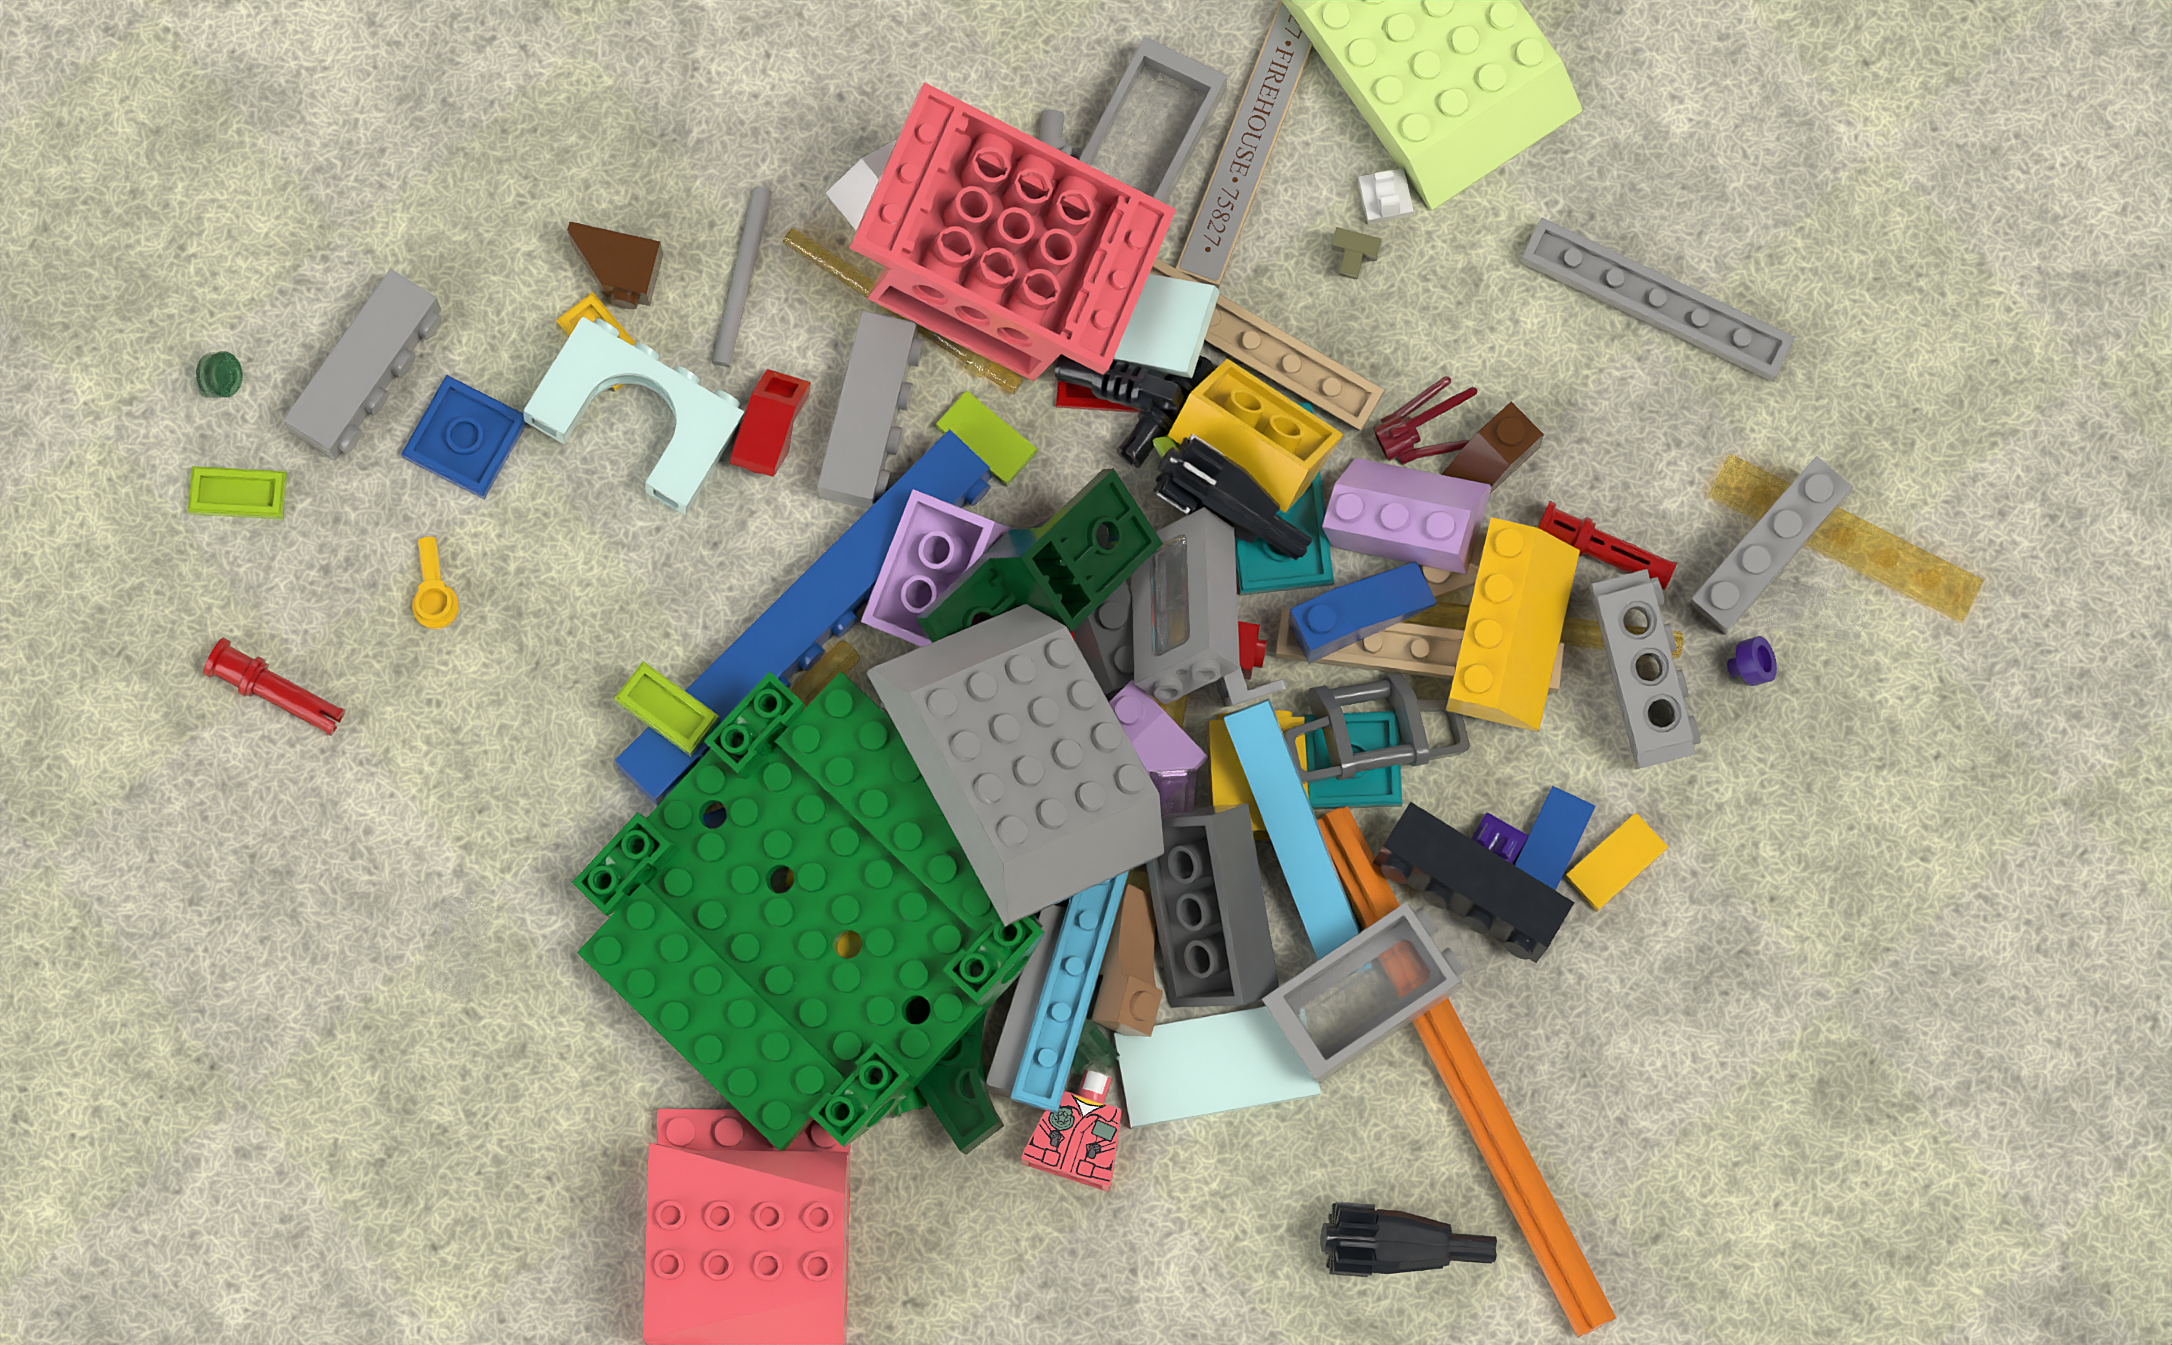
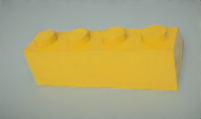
M1493 517L1490 518L1446 711L1539 732L1580 550L1537 527Z

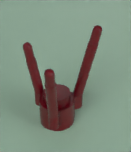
M1445 376L1395 413L1380 419L1382 424L1373 427V431L1386 459L1390 461L1399 457L1402 465L1418 458L1462 450L1469 440L1414 448V444L1421 442L1416 427L1475 396L1478 392L1477 388L1470 387L1413 418L1408 416L1451 383V378Z

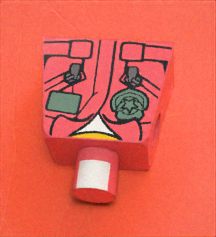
M1084 1070L1077 1095L1064 1091L1058 1113L1045 1110L1021 1158L1022 1165L1109 1192L1112 1185L1121 1121V1109L1104 1104L1112 1079L1094 1071Z

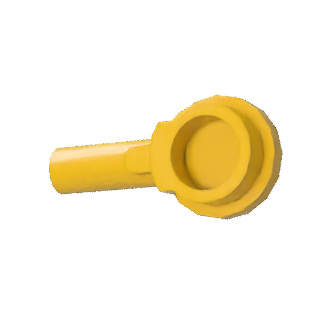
M423 537L418 540L423 582L418 585V592L413 598L412 611L415 619L423 627L439 630L448 627L455 621L459 613L460 603L456 593L442 581L437 539L435 537Z

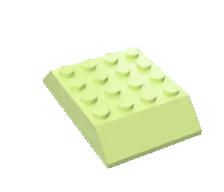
M1281 0L1313 43L1318 54L1400 169L1404 168L1407 179L1431 212L1583 112L1562 59L1519 0Z

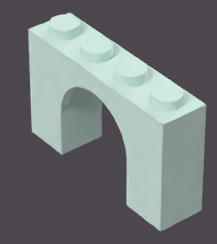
M582 316L523 410L524 421L565 445L590 403L601 392L618 384H637L655 391L671 408L676 428L671 442L645 482V493L686 515L742 424L744 411L739 409L740 402L722 390L717 389L713 394L698 385L700 379L681 366H676L673 370L659 362V354L650 347L640 342H636L632 346L618 338L619 331L604 320L596 318L594 322H591Z

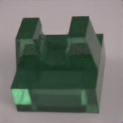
M1090 1018L1086 1020L1079 1039L1080 1045L1076 1049L1071 1070L1077 1077L1081 1076L1084 1070H1088L1095 1063L1106 1074L1120 1060V1054Z

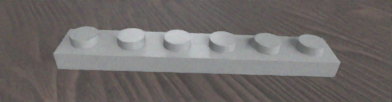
M1542 217L1521 257L1520 263L1771 382H1774L1795 339V336Z

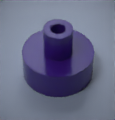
M1756 636L1738 643L1736 657L1728 659L1727 669L1732 677L1742 676L1748 685L1757 686L1775 679L1777 663L1769 642L1762 636Z

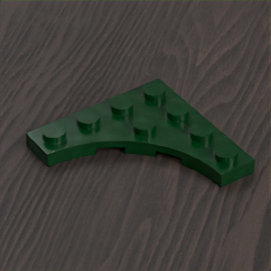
M1035 913L1028 916L1040 928L1043 927ZM915 998L906 1007V1017L911 1024H921L930 1015V1004L925 998ZM987 1010L916 1085L959 1151L966 1155L1004 1127L992 1103L984 1077L982 1036Z

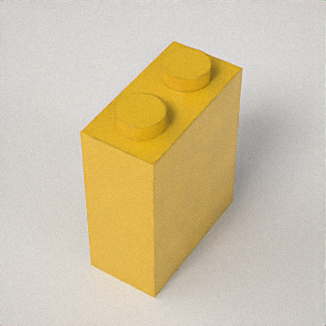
M1275 711L1283 733L1304 724V717H1293L1291 711ZM1231 712L1218 714L1216 716L1217 720L1208 721L1206 729L1207 756L1209 757L1210 806L1248 804L1254 840H1271L1223 718L1224 715ZM1305 735L1296 738L1295 744L1301 768L1307 772ZM1303 784L1308 796V784Z

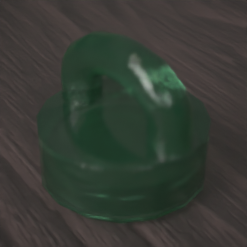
M227 351L209 352L199 360L196 368V381L202 397L228 398L235 395L240 389L243 371L240 362L233 354Z

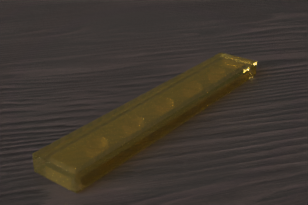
M1729 454L1708 497L1759 522L1789 488L1791 483L1737 456ZM1839 507L1806 543V546L1960 623H1963L1984 579Z

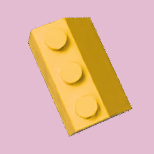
M1226 359L1189 394L1168 437L1181 445L1183 438H1189L1191 434L1196 435L1223 453L1224 456L1244 467L1280 504V510L1286 513L1305 493L1344 434L1234 362Z

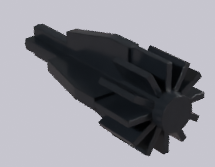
M1191 434L1189 438H1183L1179 450L1171 447L1163 456L1158 466V471L1161 474L1156 477L1157 485L1153 488V492L1157 496L1187 515L1205 507L1232 526L1236 538L1253 543L1259 536L1295 561L1307 553V547L1311 544L1312 537L1276 514L1280 510V504L1244 467L1224 456L1223 453L1194 434Z
M1336 1201V1203L1332 1204V1214L1329 1213L1328 1215L1329 1223H1323L1320 1235L1321 1251L1328 1254L1326 1268H1329L1330 1275L1368 1277L1372 1273L1395 1274L1443 1269V1266L1450 1265V1261L1492 1264V1262L1496 1261L1497 1257L1496 1236L1452 1233L1451 1224L1404 1211L1375 1210L1374 1204Z

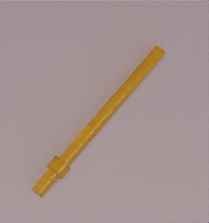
M794 227L785 235L783 239L784 244L864 297H868L876 283L874 280ZM875 303L876 305H878L879 307H881L882 309H884V310L887 311L888 313L892 314V315L895 316L896 318L903 319V320H907V321H911V320H909V319H907V318H905V317H903V316H901V315H899V314H897V313H895V312H893V311H891V310H889V309H887V308H885V307H883V306H881V305ZM917 324V331L963 361L965 363L964 368L978 378H982L984 375L1013 395L1022 385L1024 379L1006 367Z

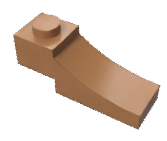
M1125 884L1098 978L1102 979L1092 1021L1125 1036L1151 1037L1163 994L1162 990L1156 988L1154 977V940L1157 923L1152 895L1130 884Z

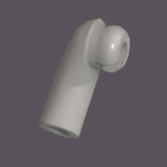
M1051 109L1043 110L1038 140L1079 160L1082 155L1081 150L1078 147L1073 149L1062 138L1064 113Z

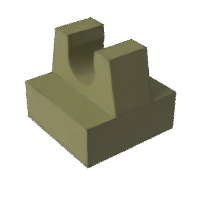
M1336 227L1332 241V250L1344 253L1339 275L1357 280L1363 258L1377 261L1382 238Z

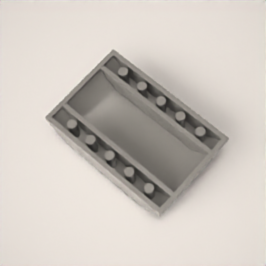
M1024 604L873 667L866 672L1005 927L1164 854L1160 794L1065 625Z

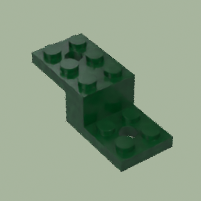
M1114 468L1102 469L1041 528L1012 529L1006 532L932 602L916 620L933 643L971 627L972 619L977 613L986 621L1027 604L1065 625L1071 633L1162 546L1163 542ZM1101 523L1107 527L1109 532L1108 543L1105 548H1102L1096 539L1097 528Z

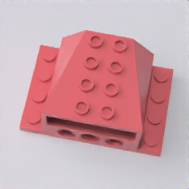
M924 82L916 95L849 248L884 265L867 299L1032 381H1035L1060 354L1103 375L1109 370L1176 209Z
M658 1109L657 1144L649 1143L643 1322V1340L646 1345H847L851 1143L846 1147H842L814 1119L784 1151H779L737 1109Z

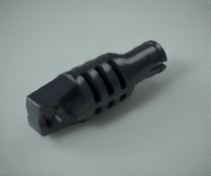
M1062 354L1056 363L1055 378H1057V381L1092 389V393L1098 399L1121 403L1134 409L1150 412L1152 407H1156L1158 409L1178 412L1184 398L1180 386L1164 380V373L1149 368H1141L1135 364L1129 365L1127 362H1117L1113 359L1109 370L1102 375Z
M1199 355L1192 378L1166 374L1164 380L1178 384L1184 395L1178 412L1158 409L1156 407H1152L1150 412L1139 410V421L1116 449L1118 455L1130 465L1134 464L1136 468H1140L1154 448L1153 440L1155 438L1168 437L1189 394L1215 370L1211 360Z

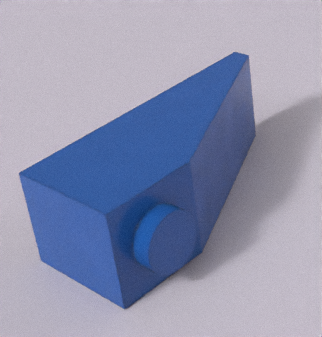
M1413 562L1332 589L1290 609L1288 624L1308 664L1434 607L1437 605V602L1417 562Z

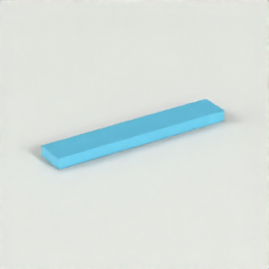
M1269 698L1228 713L1223 718L1315 955L1319 961L1358 935L1360 930ZM1372 962L1356 973L1372 968Z
M1129 871L1070 897L1012 1091V1101L1058 1113Z

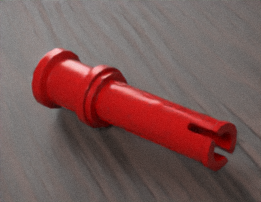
M1549 501L1537 528L1580 550L1579 557H1582L1584 553L1629 574L1647 569L1650 579L1657 577L1661 589L1665 590L1677 562L1669 561L1632 543L1596 529V523L1592 522L1593 519L1585 517L1583 520L1557 509L1556 503Z
M222 637L217 642L205 663L204 675L209 678L214 675L238 687V693L242 696L252 697L256 694L326 732L327 735L332 736L337 729L336 723L323 716V714L340 723L345 715V709L335 706L268 670L269 664L266 663L265 659L260 656L253 659L231 647L230 640Z

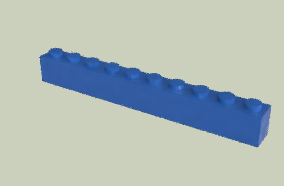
M950 429L685 690V692L719 715L720 721L709 735L769 671L790 689L792 684L788 679L800 667L805 671L812 668L825 653L822 646L834 634L841 638L855 625L858 620L855 613L870 599L913 489L960 508L966 503L970 506L976 505L991 488L987 483L991 479L990 467ZM648 727L615 759L618 770L650 801L658 806L711 748L703 741L693 756L690 757L659 733Z

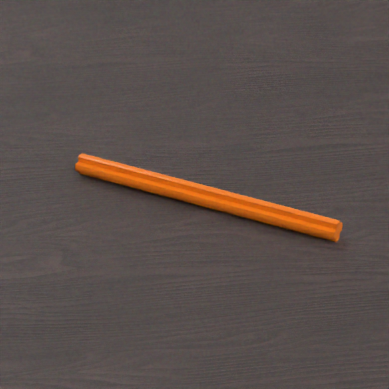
M1347 806L1326 813L1317 822L1346 897L1365 930L1400 905L1380 867L1373 863L1375 857ZM1408 941L1401 942L1379 957L1400 1000L1426 984L1431 978L1430 969L1414 945ZM1449 998L1445 999L1412 1021L1577 1338L1587 1335L1615 1320L1616 1316Z

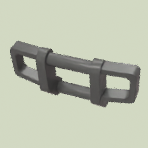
M1400 672L1385 674L1382 680L1329 689L1325 685L1310 688L1308 700L1311 712L1317 720L1291 728L1283 733L1303 784L1332 778L1337 780L1354 778L1356 772L1409 763L1412 767L1429 763V760L1460 755L1470 747L1463 715L1446 711L1448 699L1417 700L1414 691ZM1386 698L1392 709L1396 712L1403 745L1353 754L1343 711L1340 706ZM1420 712H1444L1449 720L1454 745L1429 749ZM1322 729L1331 768L1306 772L1301 768L1295 740L1297 737Z

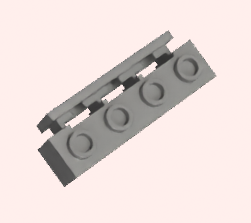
M1646 569L1590 584L1589 590L1636 768L1640 769L1695 755L1694 745L1701 743L1700 734L1694 715L1689 717L1687 715L1683 698L1689 697L1688 688L1682 669H1675L1671 652L1677 651L1670 623L1664 624L1659 606L1664 605V597L1658 578L1650 579ZM1629 609L1639 610L1645 615L1647 627L1643 634L1635 635L1626 630L1623 618ZM1641 655L1651 656L1657 661L1659 673L1654 681H1646L1638 676L1635 665ZM1654 701L1664 702L1671 711L1670 722L1665 727L1654 726L1648 718L1649 706Z

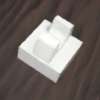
M1404 168L1358 177L1367 225L1413 216L1414 211Z

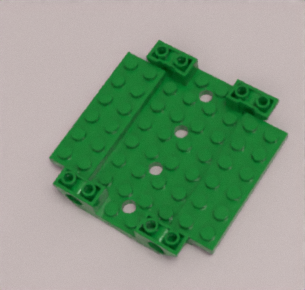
M769 671L704 740L711 749L649 816L645 817L637 812L571 882L604 915L608 916L613 913L577 953L779 1151H784L814 1119L842 1147H846L887 1117L1021 974L1045 934L1029 917L1005 927L894 722L841 671L804 710L805 704ZM722 803L727 810L726 821L718 828H708L703 819L705 810L711 804ZM779 868H790L794 874L793 886L785 893H775L770 884L772 874ZM856 932L862 940L861 951L853 958L846 959L841 957L838 952L840 938L846 933ZM915 998H925L930 1004L929 1017L921 1024H911L906 1017L908 1003Z

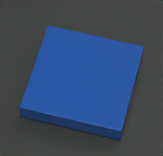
M446 374L401 456L485 500L525 429L527 422L524 421V413Z

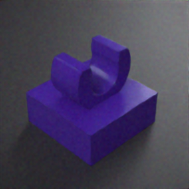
M1487 812L1471 839L1513 864L1528 835Z

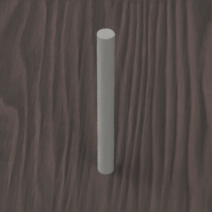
M754 187L712 359V364L729 368L772 195L771 190L763 187Z

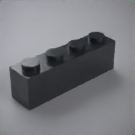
M1411 801L1373 861L1390 880L1410 885L1421 892L1423 898L1431 905L1440 909H1449L1462 917L1464 923L1473 931L1491 935L1504 943L1506 950L1512 955L1524 960L1530 959L1535 963L1538 962L1548 949L1575 903Z

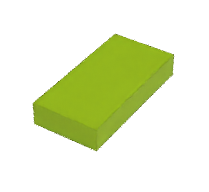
M967 390L936 423V428L941 433L945 434L950 429L990 467L991 474L1006 487L1038 453V449Z
M192 466L188 513L190 515L283 520L287 473L286 471Z
M642 661L614 697L617 704L690 757L693 756L720 721L719 715L644 661Z

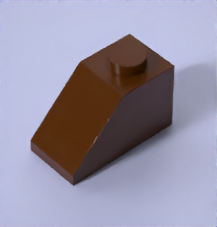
M569 221L567 231L571 244L604 296L610 297V302L613 305L625 309H637L638 304L650 306L663 258L661 242Z
M1511 401L1473 436L1441 475L1489 484L1491 486V494L1540 449L1544 434Z

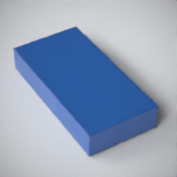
M1552 786L1515 866L1556 891L1596 806Z

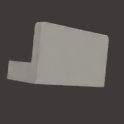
M1241 667L1215 681L1224 707L1234 706L1287 688L1285 680L1280 679L1247 689Z

